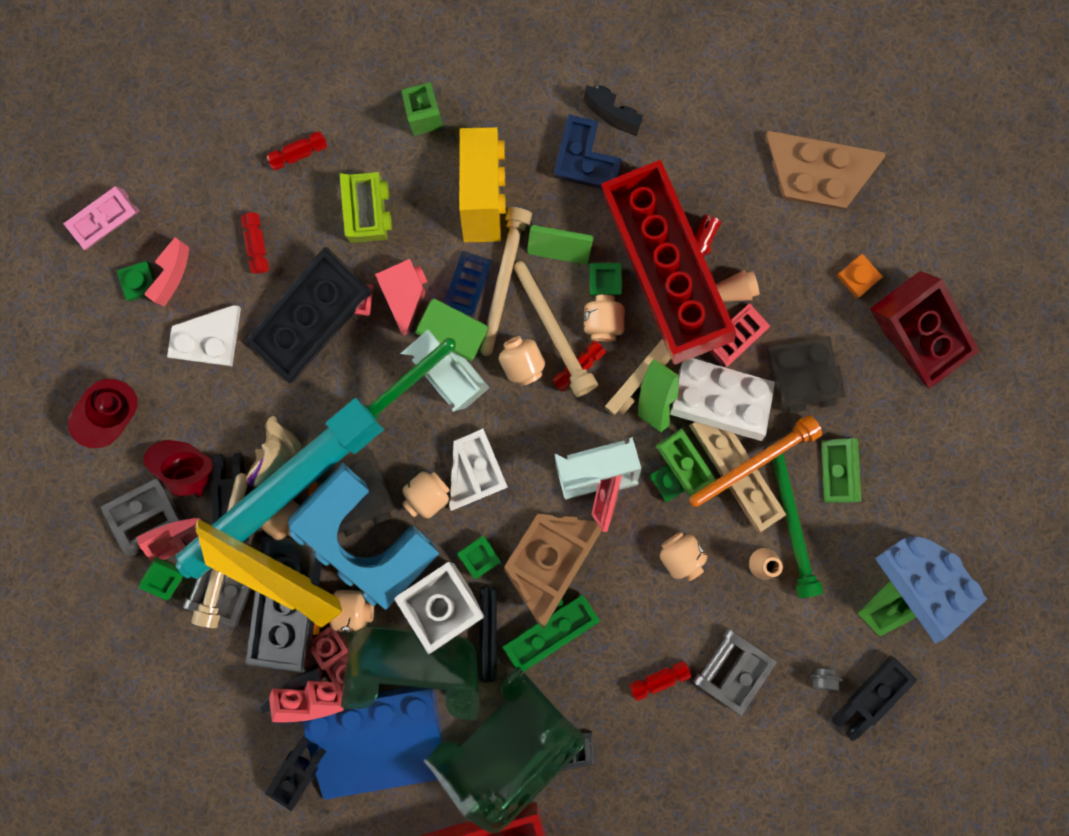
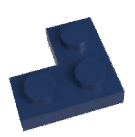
M568 114L554 170V178L602 189V183L618 176L621 158L592 152L599 121Z

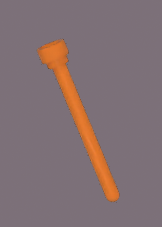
M810 415L801 418L796 422V426L793 427V432L693 494L689 499L690 505L699 507L799 442H813L822 436L820 425Z

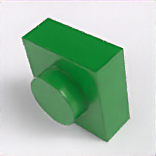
M148 261L117 271L125 298L129 302L147 297L144 295L145 292L156 280L151 264Z
M590 263V297H596L597 295H622L621 263Z
M668 464L649 475L664 502H668L685 492Z
M484 535L457 553L474 580L501 563V559Z
M155 557L140 580L138 588L168 601L182 580L183 575L175 565Z

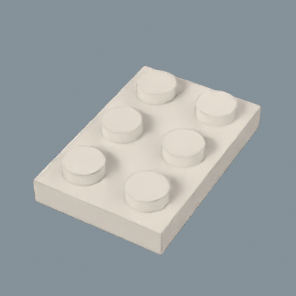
M691 358L681 362L678 375V398L672 402L670 415L762 441L766 436L775 382Z

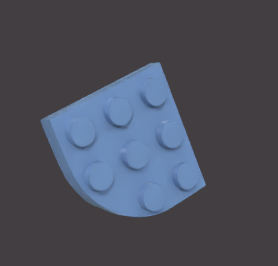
M908 537L892 545L875 558L935 644L946 639L987 600L980 585L972 579L963 567L961 559L956 554L949 553L931 540L921 537Z

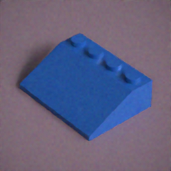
M434 682L344 697L343 711L322 718L303 721L305 737L309 739L307 748L310 757L320 747L326 751L317 766L319 769L316 772L323 800L450 777Z

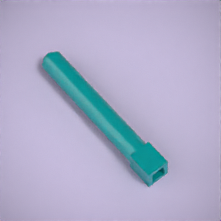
M354 398L325 423L328 426L325 431L211 526L241 542L245 541L349 452L356 454L378 436L384 428L367 407L357 398ZM198 537L176 554L178 561L176 567L186 578L193 577L199 579L211 569V567L205 565Z

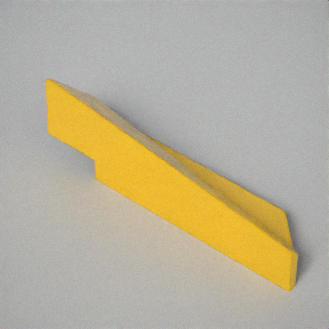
M199 519L197 520L195 530L199 538L205 565L292 610L294 608L320 627H323L342 613L343 610L339 598L312 584L310 578Z

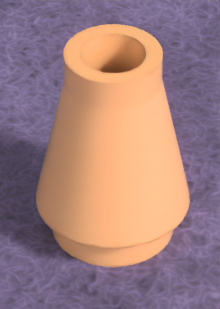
M743 270L716 284L723 302L752 300V297L759 295L754 271L746 272Z
M769 548L756 550L749 560L752 574L759 579L767 580L776 577L783 569L779 556ZM773 561L771 570L767 571V563Z

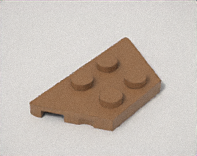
M767 131L765 134V141L769 145L773 159L772 165L779 179L780 192L785 200L845 210L885 158L884 152Z
M537 514L506 563L504 571L542 628H545L602 532L596 521L577 520V517L565 516L563 518H556L553 515Z

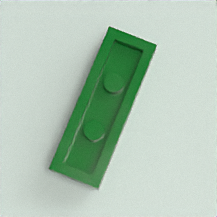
M582 593L554 611L545 628H542L537 622L505 643L503 649L519 674H521L599 623L600 619Z

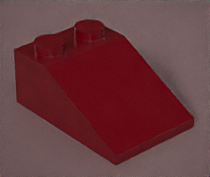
M919 271L870 308L881 330L928 389H931L979 352L970 331L941 278Z

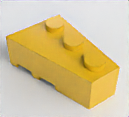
M498 127L460 128L459 210L464 242H501L500 214H506L505 194H500V186H505V167H499V160H505L504 140H498Z

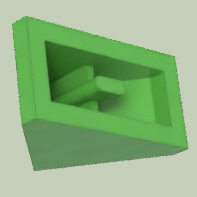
M431 82L401 90L413 136L443 128Z
M891 581L858 612V615L879 636L917 618Z

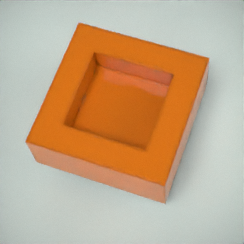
M864 254L859 255L836 275L856 299L883 278Z

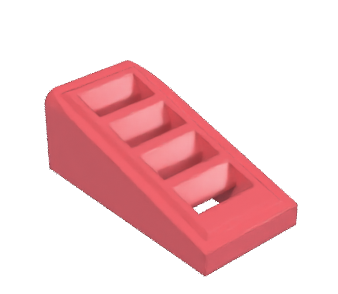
M750 303L731 319L734 327L739 323L750 337L746 339L735 327V337L742 343L739 347L734 342L727 344L733 351L730 355L722 346L709 351L722 367L726 368L770 327ZM748 314L760 328L755 331L743 319L745 315Z

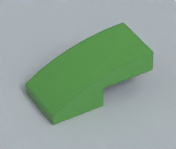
M654 359L649 364L641 387L638 416L662 432L670 426L669 404L678 398V375Z

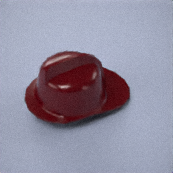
M102 379L94 382L82 395L69 416L68 430L72 438L81 446L90 449L103 448L112 444L121 435L138 408V397L134 389L126 382L118 379Z
M163 440L152 445L144 455L145 467L163 482L170 493L176 496L193 494L198 498L203 495V488L208 482V474L211 472L213 464L208 456L194 446L182 441Z

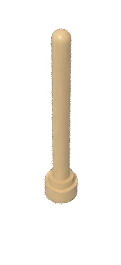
M508 207L505 218L508 222L509 232L486 324L488 330L480 349L481 354L484 356H490L493 352L521 232L525 231L526 226L530 225L532 212L518 207Z
M517 261L514 264V270L572 375L570 377L572 382L570 387L576 397L587 394L598 386L597 381L592 373L582 369L526 264L522 261Z
M244 473L238 474L235 479L227 512L245 497L248 483L246 481L247 475ZM213 568L204 601L199 604L198 609H194L191 621L192 624L207 628H217L221 615L218 613L219 607L216 604L224 574Z

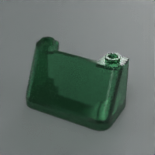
M366 626L350 635L342 684L341 708L365 709L371 706L376 700L379 683L447 690L445 698L446 707L451 715L459 719H478L480 702L477 654L473 643L468 638L456 636L428 654L414 631Z
M519 666L506 676L503 681L501 694L506 701L461 746L455 742L441 743L425 760L427 766L463 816L492 834L508 826L580 752L585 743V737L580 730Z

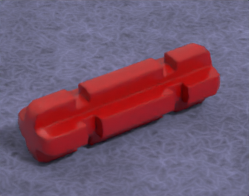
M321 131L309 135V139L304 137L282 147L280 152L277 149L268 153L267 160L271 168L277 171L286 167L285 163H295L312 155V151L319 152L326 149L327 142Z
M252 212L241 215L242 228H246L243 234L247 256L251 257L249 261L250 271L252 274L266 273L269 271L268 259L264 258V255H267L263 232L262 229H259L261 226L260 216L258 213Z
M593 341L586 348V352L582 351L576 358L582 369L588 370L593 366V362L595 360L598 361L606 351L600 343ZM567 366L564 368L565 371L563 373L560 372L552 380L554 386L561 392L566 391L571 384L570 377L572 375Z
M681 661L672 665L673 668L670 670L667 667L645 677V681L640 679L631 683L630 690L634 699L640 701L647 698L649 693L653 695L676 685L675 682L678 680L681 683L690 679L691 672L688 665Z

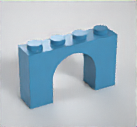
M342 462L288 518V526L291 529L289 534L299 544L304 545L307 543L315 550L313 554L321 563L326 566L331 563L339 570L337 572L338 576L349 586L356 584L362 589V596L371 605L375 606L378 603L386 610L395 601L394 598L401 594L440 553L435 544L413 524L385 552L377 556L357 557L345 551L337 541L339 525L344 517L369 492L367 484Z

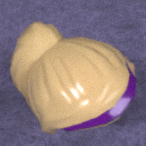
M275 416L270 417L264 426L267 436L265 444H262V449L255 450L256 461L251 466L246 477V481L251 487H258L302 450V445L294 433L280 425Z

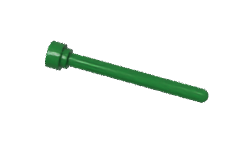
M452 338L445 339L373 403L365 405L376 420L379 413L456 348L455 340Z
M782 453L774 458L772 463L783 509L786 513L785 518L800 576L797 578L798 584L795 587L798 598L814 597L824 592L821 580H817L816 575H812L785 458Z

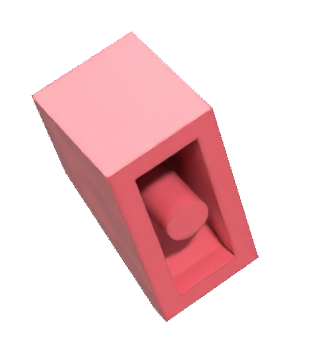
M408 259L375 274L398 327L404 336L411 333L426 293L422 284L428 282L421 266L414 267L411 260Z

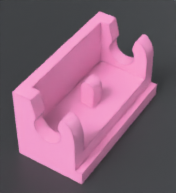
M115 186L63 224L81 247L87 250L137 214L139 209L129 201V195L124 189Z

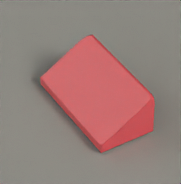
M623 475L600 480L601 483L598 484L591 515L603 532H607L610 526Z

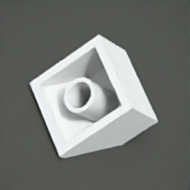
M447 562L394 598L428 654L484 618L471 589L455 564Z

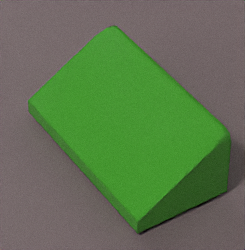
M532 225L530 227L527 252L530 255L586 265L589 261L593 237L592 235Z
M432 299L426 307L415 333L421 336L427 330H430L440 343L447 338L454 339L456 348L452 352L472 362L486 335L488 326L436 299Z
M683 429L674 432L656 445V448L689 498L716 480Z
M858 439L821 440L824 503L861 501Z

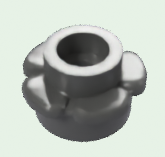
M819 668L816 674L810 675V679H813V689L839 691V682H842V678L836 676V670Z

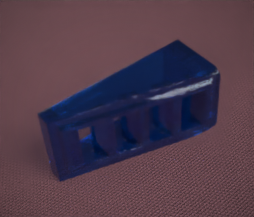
M462 251L444 304L474 319L492 260ZM466 261L483 266L482 271L479 272L466 268ZM462 274L479 278L478 283L462 279ZM462 285L475 289L474 294L460 291L458 286ZM455 296L470 300V306L455 302Z

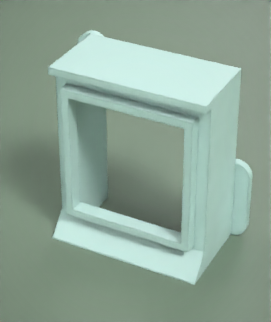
M427 330L401 354L414 356L415 358L412 361L417 364L434 350L440 342L430 330ZM453 352L448 354L425 374V377L449 405H455L452 409L453 412L468 407L490 388L465 358Z
M633 437L629 438L628 444H625V441H620L567 455V459L555 454L556 468L565 500L597 492L598 484L601 483L600 480L623 475L619 490L639 484L638 479L641 465Z

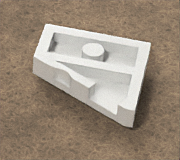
M233 305L172 326L167 357L232 366L241 307Z
M484 429L454 441L451 496L449 502L451 511L508 487Z

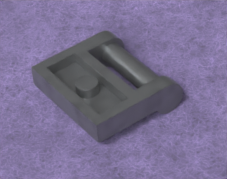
M158 478L101 507L122 552L127 557L139 553L140 549L137 538H132L128 530L163 512L167 521L148 531L184 520L169 491Z
M212 568L196 580L190 597L185 599L183 608L194 612V609H198L199 604L203 603L202 600L207 590ZM224 575L216 606L219 607L218 613L221 614L219 622L234 628L238 625L251 588Z
M727 628L722 635L724 640L702 673H697L692 681L742 716L777 661ZM736 645L742 649V652L720 685L716 686L711 681Z

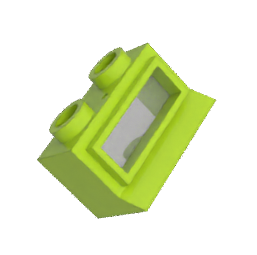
M379 172L353 175L339 173L345 237L350 243L388 240L387 231L392 230V219L390 211L385 212L384 200L389 199L387 180L382 181Z

